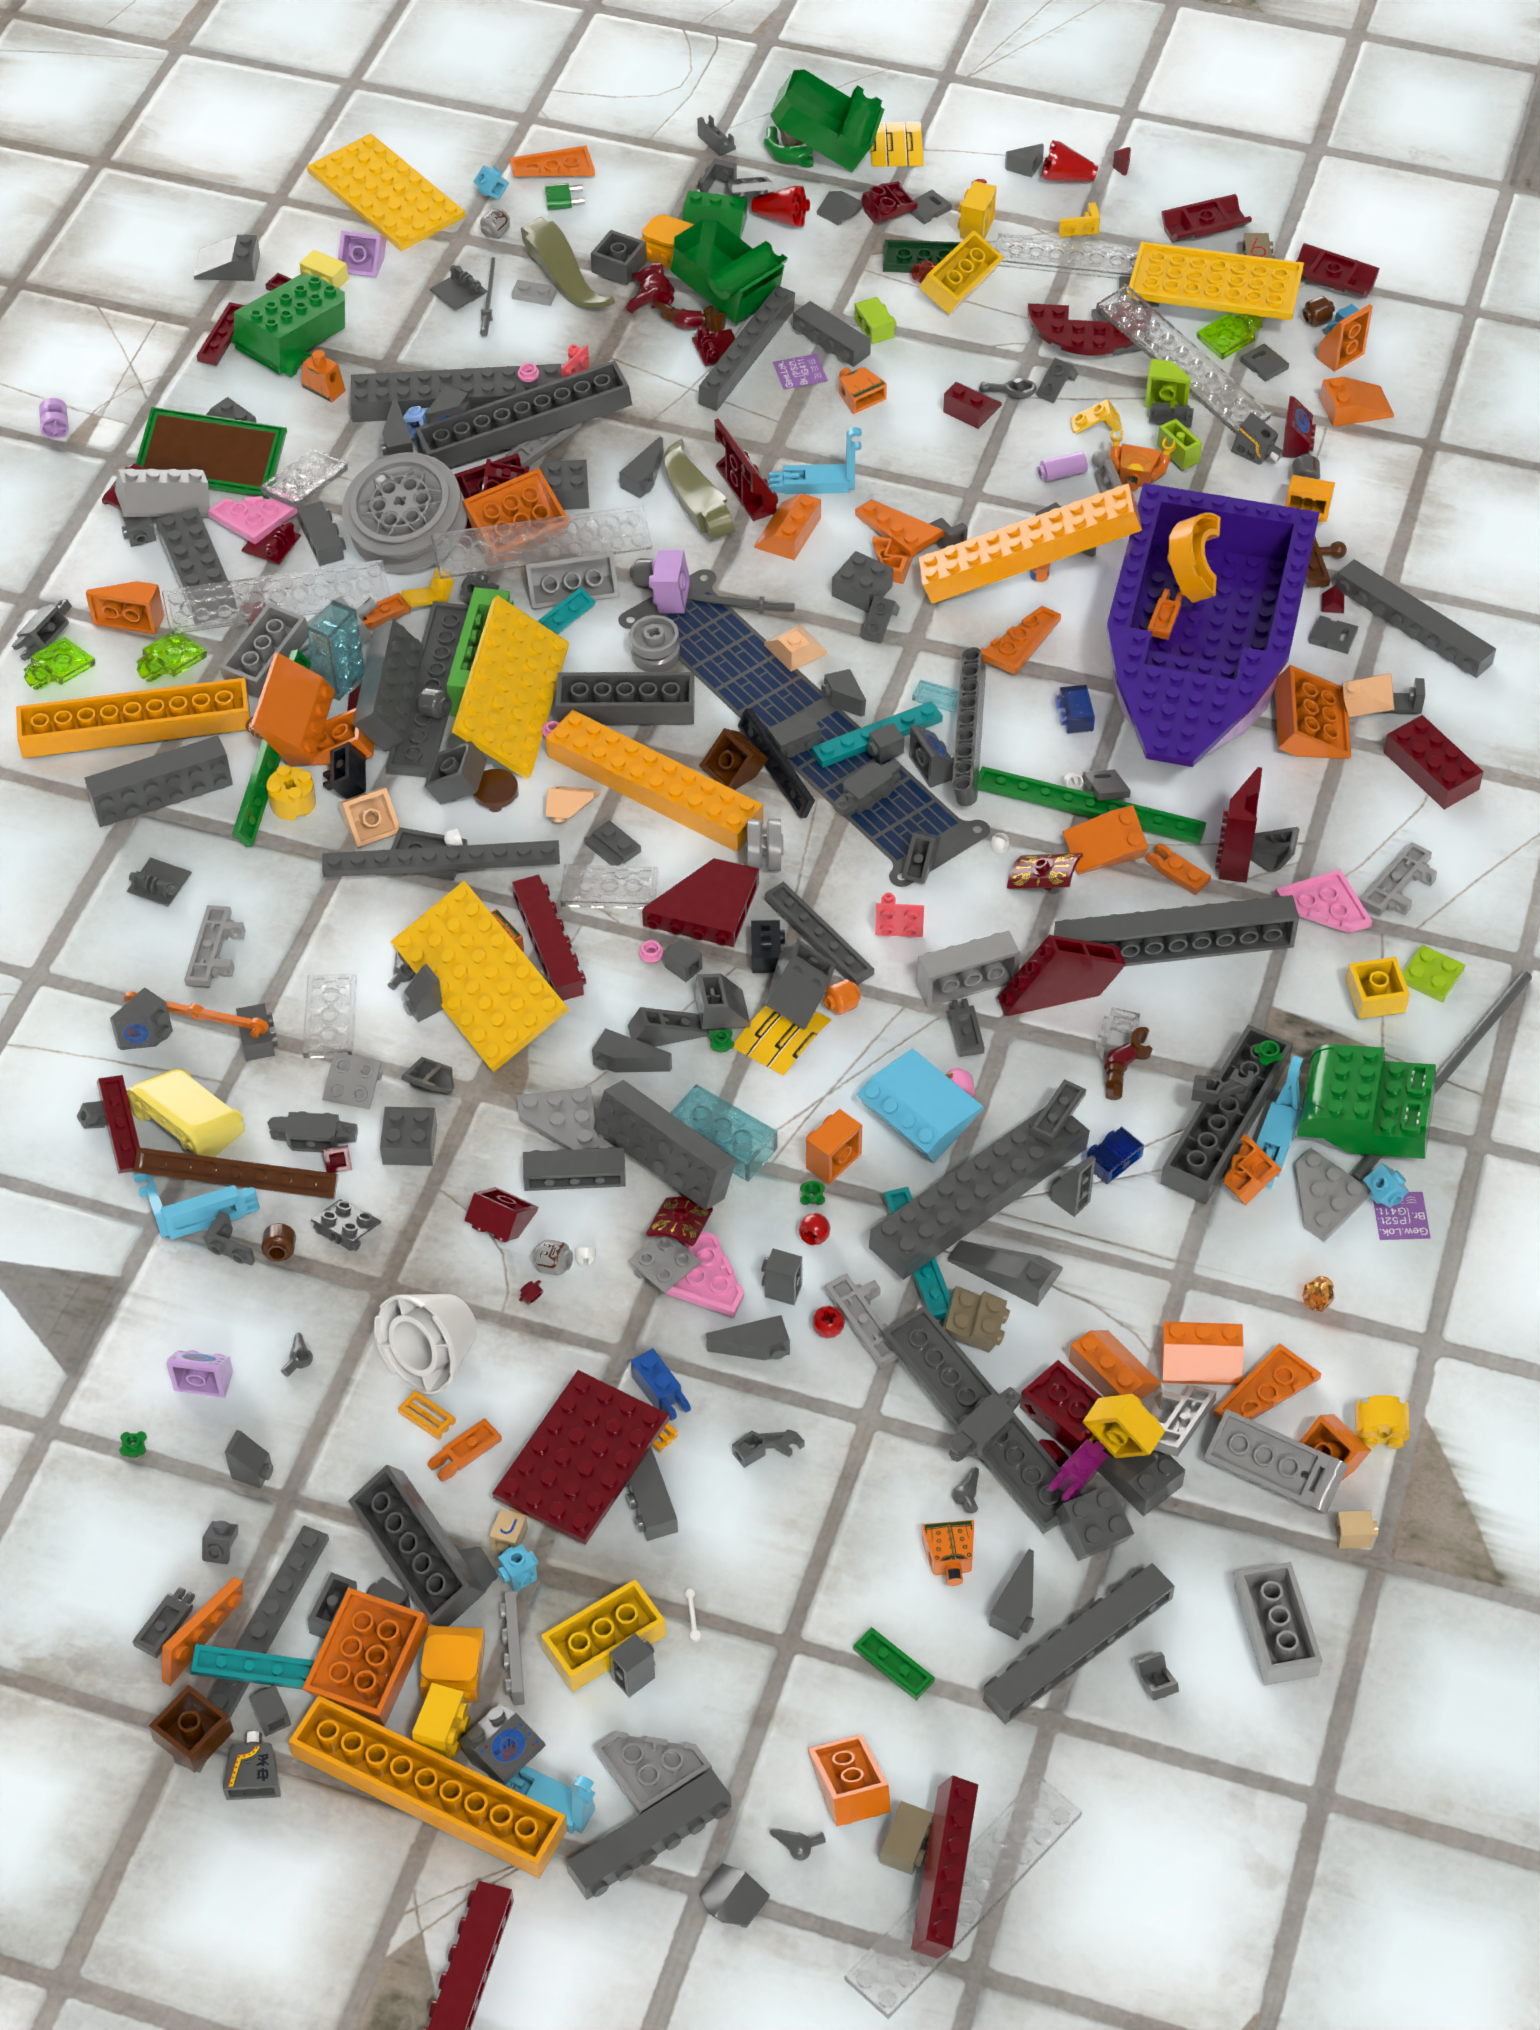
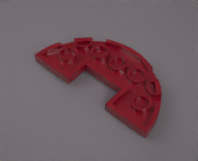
M1028 303L1027 308L1030 325L1039 332L1038 336L1048 344L1054 343L1061 346L1063 351L1079 355H1105L1114 353L1115 349L1121 347L1125 349L1138 341V338L1143 333H1146L1152 316V310L1111 308L1110 322L1068 320L1069 305Z

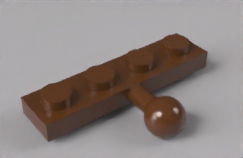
M1316 537L1314 538L1305 581L1308 588L1329 586L1330 577L1322 556L1331 555L1335 559L1343 558L1347 552V547L1343 542L1336 541L1330 546L1319 547Z

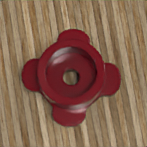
M538 1280L535 1283L530 1281L520 1289L521 1297L519 1301H525L529 1305L537 1300L544 1292L539 1286L541 1281Z

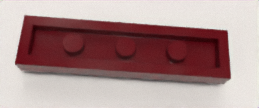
M228 303L196 355L198 362L218 365L231 343L234 332V312L245 305Z
M123 1075L98 1078L97 1086L118 1174L134 1171L137 1147H140Z

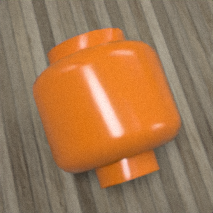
M843 979L827 987L823 1002L828 1010L841 1015L858 1006L861 993L854 982Z

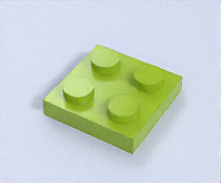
M1421 945L1402 974L1408 987L1443 1003L1463 973L1465 964L1425 945Z

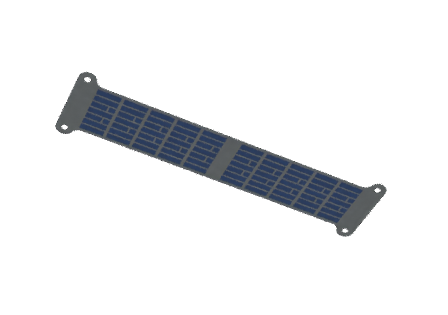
M702 569L689 575L691 581L689 592L718 596L712 589L716 581V574L713 571ZM702 575H707L709 579L707 581H702L700 577ZM652 596L619 616V624L628 629H631L637 620L645 616L660 615L673 620L677 625L681 653L679 661L691 672H694V675L740 718L745 709L752 708L767 730V728L808 711L821 728V743L861 728L843 710L831 706L828 699L824 698L822 691L798 669L791 672L764 646V642L767 640L729 605L687 599L685 613H658L657 605L653 604ZM628 617H634L635 621L632 623H628L626 619ZM811 749L787 760L793 769L834 806V801L843 794V784L846 779L870 763H878L883 766L887 762L896 759L891 758L879 763L875 756H871L869 751H865L822 768L812 755ZM901 765L899 771L901 778L893 785V792L888 797L882 798L872 808L866 809L859 815L852 811L844 815V817L892 861L893 869L889 874L891 883L899 887H905L914 883V881L907 879L899 880L897 875L903 873L913 832L921 831L941 837L936 858L931 868V871L986 838L990 834V826L982 820L965 821L960 819ZM975 826H980L982 828V831L980 833H975L973 831V828Z

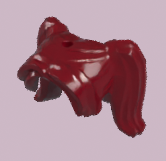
M655 262L639 272L632 273L633 280L641 282L639 295L627 303L626 310L633 314L634 311L649 302L653 303L652 309L656 308L655 304L659 301L668 305L673 303L675 289L664 275L661 263Z

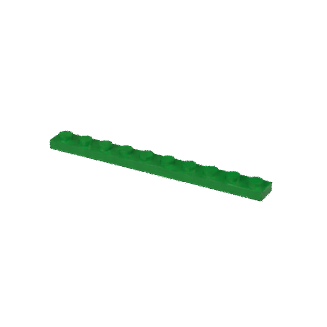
M299 649L292 650L289 659L310 669L311 662ZM262 739L232 835L245 847L254 845L268 801L267 781L277 771L281 756L264 739Z
M984 766L981 767L979 772L978 790L1090 818L1133 805L1142 831L1200 845L1206 829L1207 822L1116 799L1097 800L1092 793Z

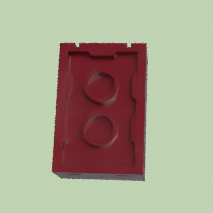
M1059 1360L1021 1391L1020 1409L1073 1454L1086 1439L1090 1440L1093 1444L1098 1440L1083 1423V1420L1097 1399L1102 1398V1396Z

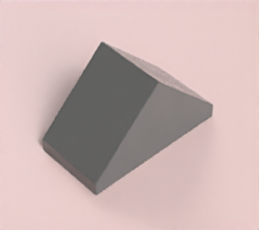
M1043 143L1006 151L1005 169L1032 178L1043 162Z

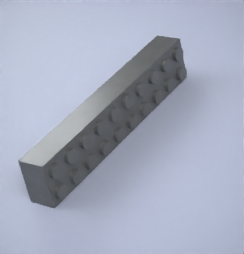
M614 360L417 427L415 430L422 453L440 460L450 468L632 406L629 385Z
M561 364L536 365V368L539 370V377L532 382H524L519 379L518 370L520 366L351 375L350 401L353 422L386 421L394 400L398 401L403 416L409 408L414 406L429 409L445 386L467 392L471 404L470 409L561 379Z
M1293 895L1072 920L1065 919L1055 921L1054 935L1118 946L1126 966L1294 948L1299 915Z
M1041 1109L870 1230L869 1249L903 1280L1086 1150L1090 1130L1074 1116H1071L1053 1144L1045 1143L1029 1135L1030 1128L1043 1111Z

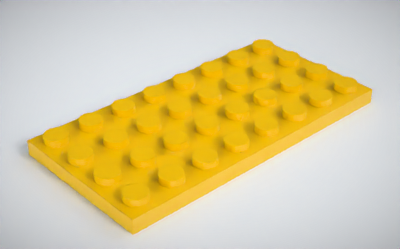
M371 133L307 165V171L383 237L387 238L400 251L413 246L466 217L465 211Z
M1141 241L1127 291V298L1138 301L1143 300L1198 309L1217 310L1220 312L1225 311L1280 320H1292L1304 263Z
M497 595L492 600L452 733L466 742L472 741L480 751L524 779H528L533 772L543 737V725L548 720L557 688L558 672L562 671L569 642Z
M465 880L390 941L416 974L425 964L431 968L440 981L441 1007L493 1072L570 1010Z

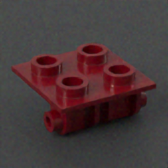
M700 326L697 329V336L692 337V341L704 366L716 364L736 339L731 329L709 333V329L705 326Z
M283 523L282 528L277 527L258 543L253 544L248 541L241 551L280 564L301 537V534L294 532L293 523Z

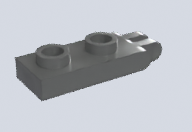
M967 998L961 1000L962 1007H959L958 1000H952L953 1008L949 1009V1015L960 1057L984 1054L985 1047L974 1005L969 1006Z
M179 1587L174 1595L168 1593L132 1641L134 1647L157 1659L162 1652V1646L178 1631L192 1612L193 1605L191 1603L195 1598V1594L188 1592L185 1595L186 1589Z

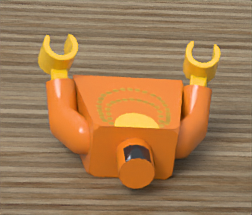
M1114 429L1111 431L1110 439L1113 442V446L1110 448V459L1113 461L1121 483H1129L1132 492L1138 490V487H1142L1143 483L1151 484L1152 481H1156L1166 474L1171 459L1169 455L1176 449L1175 440H1173L1171 447H1166L1167 438L1162 441L1164 453L1162 454V450L1123 443L1119 446L1123 439V430H1121L1119 438L1113 436Z

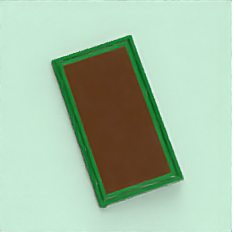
M151 407L136 464L146 469L203 470L208 481L209 490L252 497L263 496V498L269 499L285 442L287 427Z

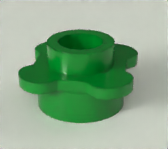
M732 1030L710 1031L709 1038L712 1041L710 1048L719 1053L732 1049L734 1047V1041L731 1039L733 1035Z
M1264 1041L1254 1048V1052L1258 1054L1259 1062L1262 1065L1267 1066L1274 1061L1281 1062L1283 1060V1054L1279 1053V1045L1274 1041Z
M817 1181L803 1183L800 1186V1191L802 1192L800 1202L803 1205H808L809 1203L824 1204L825 1197L823 1196L825 1186Z
M139 1431L138 1433L131 1434L124 1432L120 1436L122 1447L119 1451L122 1456L135 1458L146 1452L144 1441L147 1439V1435L145 1432Z

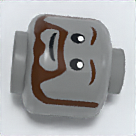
M492 208L480 220L482 233L488 238L498 239L510 228L509 215L503 209Z
M548 1239L535 1248L533 1260L536 1262L539 1271L562 1275L572 1266L573 1252L565 1242Z

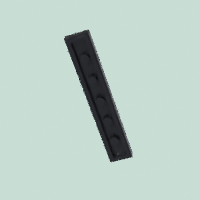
M745 709L738 723L739 729L753 745L769 758L764 766L799 817L807 818L815 799L753 709Z

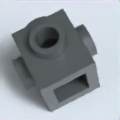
M477 572V575L468 574L462 582L460 595L466 597V601L470 603L474 587L498 590L499 585L489 581L490 577L483 573Z

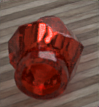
M926 259L922 260L919 264L915 263L912 268V278L922 283L936 264Z

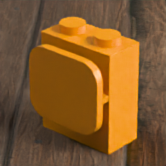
M665 214L653 217L643 228V236L640 239L646 242L647 261L661 263L664 267L670 268L674 237L694 224Z
M1292 475L1285 506L1320 512L1318 522H1326L1335 482Z
M428 1626L421 1663L420 1689L422 1699H426L431 1684L435 1683L463 1691L466 1703L478 1702L486 1642L484 1628Z

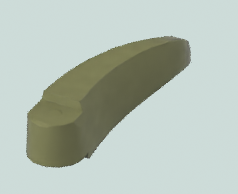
M539 217L520 228L528 254L540 264L558 291L569 302L581 308H603L615 304L614 297L599 295L592 291L585 282L570 244L554 221L548 222L543 217Z
M683 439L670 445L664 455L667 475L676 497L700 533H707L711 540L735 532L732 517L725 504L727 498L683 452Z

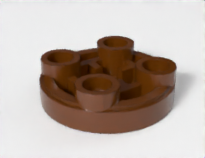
M503 769L486 770L482 775L478 791L473 794V798L479 805L489 808L491 812H499L502 807L511 804L518 797L517 779L512 773Z

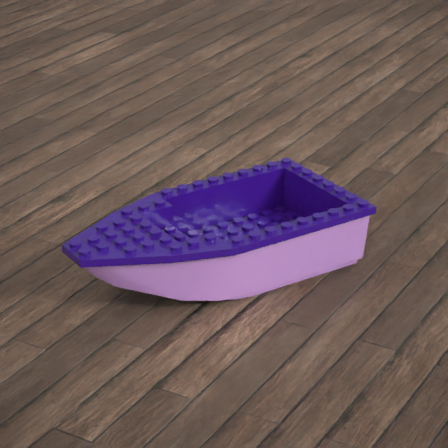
M1143 483L1137 505L1142 531L1129 536L1107 621L1106 631L1113 663L1112 682L1121 711L1135 731L1145 758L1193 767L1205 756L1244 734L1268 708L1279 673L1289 660L1320 512ZM1203 513L1218 515L1221 517L1220 535L1205 543L1207 563L1212 572L1217 576L1216 595L1195 603L1191 602L1186 596H1183L1181 608L1169 640L1152 636V631H1147L1164 589H1170L1169 600L1175 601L1176 595L1180 592V587L1167 559L1169 554V535L1180 521Z

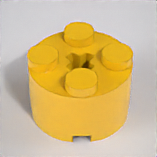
M281 765L269 777L266 785L270 807L277 817L285 820H296L297 816L304 814L305 817L313 811L316 805V796L312 775L309 771L298 767Z
M1374 1395L1369 1397V1402L1362 1403V1399L1356 1402V1436L1369 1448H1374L1377 1444H1387L1391 1449L1404 1447V1442L1410 1438L1409 1403L1406 1400L1403 1404L1399 1401V1397Z

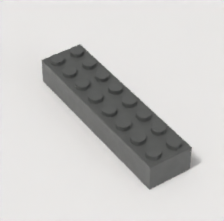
M1247 1025L1217 1077L1222 1082H1226L1229 1080L1234 1069H1239L1238 1075L1242 1078L1247 1077L1248 1071H1254L1252 1087L1247 1092L1241 1091L1219 1099L1215 1105L1201 1102L1165 1162L1160 1184L1207 1204L1230 1165L1234 1154L1242 1144L1241 1137L1244 1134H1248L1289 1064L1293 1043ZM1267 1040L1274 1041L1279 1045V1053L1283 1054V1060L1281 1062L1274 1061L1267 1066L1262 1065L1259 1062L1258 1054L1254 1052L1255 1046Z

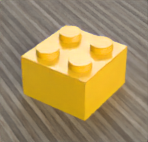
M973 181L970 189H966L964 201L960 202L958 213H961L957 226L960 229V238L965 239L974 230L985 239L995 219L997 186Z
M1396 957L1349 963L1345 982L1358 1019L1406 1013L1410 993Z
M1133 1394L1098 1398L1083 1420V1423L1115 1459L1150 1455L1165 1433L1164 1428L1158 1423V1419L1150 1414L1142 1405L1141 1400Z
M432 1683L412 1731L413 1741L451 1760L453 1757L456 1758L461 1747L459 1740L462 1732H467L471 1721V1716H468L469 1704L466 1703L464 1692Z

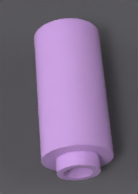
M1080 451L1043 460L1040 462L1037 470L1040 479L1043 478L1045 482L1085 473L1088 471V463L1084 452Z

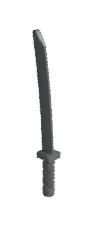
M495 257L491 258L485 309H481L480 335L484 337L488 335L490 321H493L490 303Z
M688 592L687 598L688 600L758 608L759 614H763L764 610L795 611V603L764 601L762 596H760L759 600H749Z

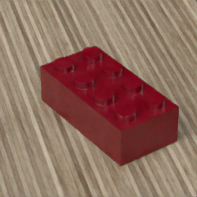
M1423 715L1387 734L1383 753L1444 810L1480 789L1484 771Z

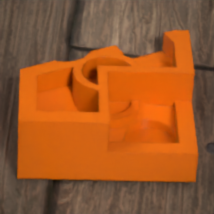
M873 536L872 542L878 561L893 568L894 582L904 584L914 555L909 557L893 545L891 538Z
M1244 1134L1241 1137L1243 1143L1238 1155L1234 1154L1231 1161L1232 1167L1227 1172L1223 1183L1247 1205L1282 1169L1250 1137Z

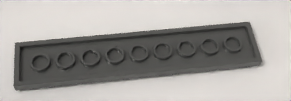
M434 601L432 603L421 642L424 646L405 740L391 748L386 765L387 773L428 777L435 753H438L440 750L449 713L440 719L425 716L418 710L417 697L426 687H434L447 692L448 678L469 605Z
M925 1305L882 1332L883 1339L955 1426L964 1415L967 1414L969 1416L974 1411V1407L983 1397L987 1399L993 1392L999 1395ZM1014 1413L1012 1428L988 1452L980 1457L1043 1534L1060 1524L1055 1511L1065 1503L1061 1500L1063 1491L1059 1488L1053 1492L1047 1489L1059 1472L1060 1467ZM1079 1493L1075 1498L1082 1496V1494Z

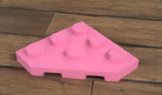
M276 495V499L264 500L263 496L246 497L245 501L233 502L232 499H223L209 509L208 514L213 520L256 544L297 514V508L301 506L300 503L286 495Z
M1341 869L1276 888L1275 896L1293 895L1299 917L1346 933H1353L1371 927L1372 920Z
M702 1231L694 1246L684 1244L701 1263L665 1294L734 1318L744 1299V1291L741 1285L738 1284L727 1256L724 1255L717 1235Z

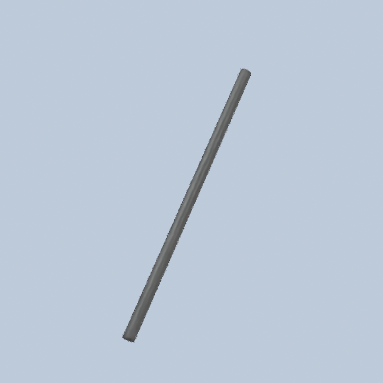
M1521 972L1436 1073L1435 1094L1532 980L1529 972ZM1367 1155L1352 1172L1351 1176L1362 1182L1383 1156Z

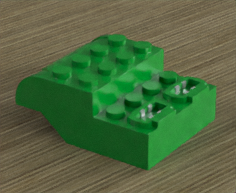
M1327 1044L1316 1048L1310 1058L1297 1136L1323 1138L1349 1154L1425 1159L1436 1091V1064L1385 1061V1047Z

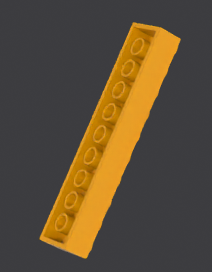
M1129 483L919 557L922 585L931 603H937L1142 531L1137 502Z
M245 678L16 706L17 739L22 758L252 729L249 695Z
M573 709L546 737L547 757L737 853L748 841V819H760L763 824V804Z
M318 1695L288 1741L292 1757L539 1879L568 1831L566 1815Z

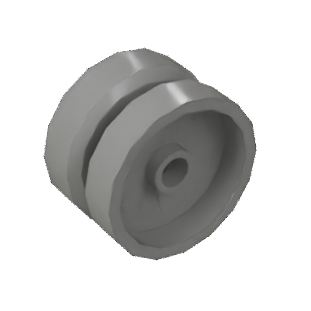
M651 615L637 620L632 625L629 632L632 660L638 668L645 672H664L672 668L679 661L681 655L677 625L673 620L665 616Z
M748 819V866L759 868L760 870L762 868V856H767V868L769 870H781V855H783L781 819H769L767 821V834H762V822L760 819Z

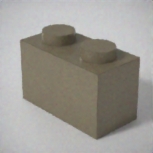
M901 1801L881 1849L880 1863L913 1875L916 1866L921 1867L927 1851L923 1848L926 1841H929L934 1813Z

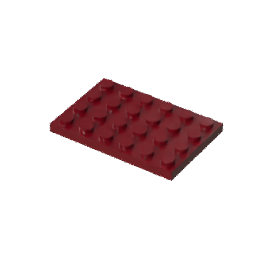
M577 1370L493 1491V1498L586 1545L670 1420L669 1414Z

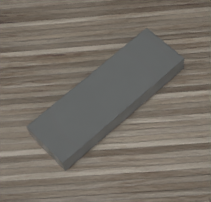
M1064 1079L1030 1128L1029 1135L1052 1145L1085 1097L1087 1089Z

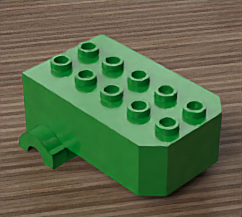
M800 69L793 70L778 91L770 116L776 127L850 172H853L873 146L885 109L881 107V99L878 97L867 98L863 94L864 89L858 85L853 90L850 98L807 70Z
M702 219L674 237L670 271L716 309L725 313L726 317L737 324L757 311L777 285L781 286L785 266L783 263L788 258L784 254L781 256L776 255L772 245L767 241H764L755 248H751L718 220Z
M298 275L234 312V332L231 342L235 344V349L277 374L285 373L292 377L297 374L298 368L303 362L312 356L306 352L308 349L345 328V292L316 275Z

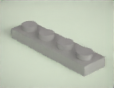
M516 1591L505 1592V1603H500L501 1620H507V1628H502L503 1645L508 1644L509 1653H504L505 1670H510L511 1678L505 1679L507 1696L512 1695L514 1705L525 1704L518 1606Z

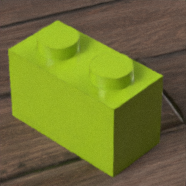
M878 297L855 303L854 319L864 334L871 339V344L894 338L895 318L890 316L886 305L882 304Z
M1174 419L1159 426L1157 447L1164 452L1162 441L1167 438L1166 447H1171L1173 440H1175L1176 449L1169 456L1182 470L1200 462L1203 443L1182 423Z

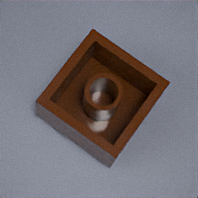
M187 1685L149 1725L153 1741L194 1773L234 1732L230 1716L190 1685Z

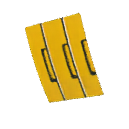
M921 122L880 123L873 146L871 147L872 167L924 166Z
M765 1005L752 1019L750 1027H746L736 1039L733 1048L784 1076L805 1048L831 1019L815 1011L807 1028L803 1030Z

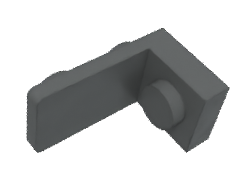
M714 158L712 163L707 166L704 176L700 177L698 181L700 192L708 193L715 180L727 182V179H737V164Z
M1054 358L1036 392L1037 397L1055 403L1067 379L1075 381L1078 373L1074 366Z
M939 518L929 523L944 530V537L936 541L943 549L967 540L968 527L963 522L951 527L943 518Z
M874 596L861 633L863 639L879 644L882 643L891 616H897L900 607L896 601Z
M1415 678L1414 686L1409 688V693H1393L1395 710L1383 712L1422 714L1426 695L1424 678Z
M220 1211L205 1233L208 1249L217 1255L223 1254L237 1263H246L252 1266L255 1262L252 1248L229 1239L233 1231L230 1216Z

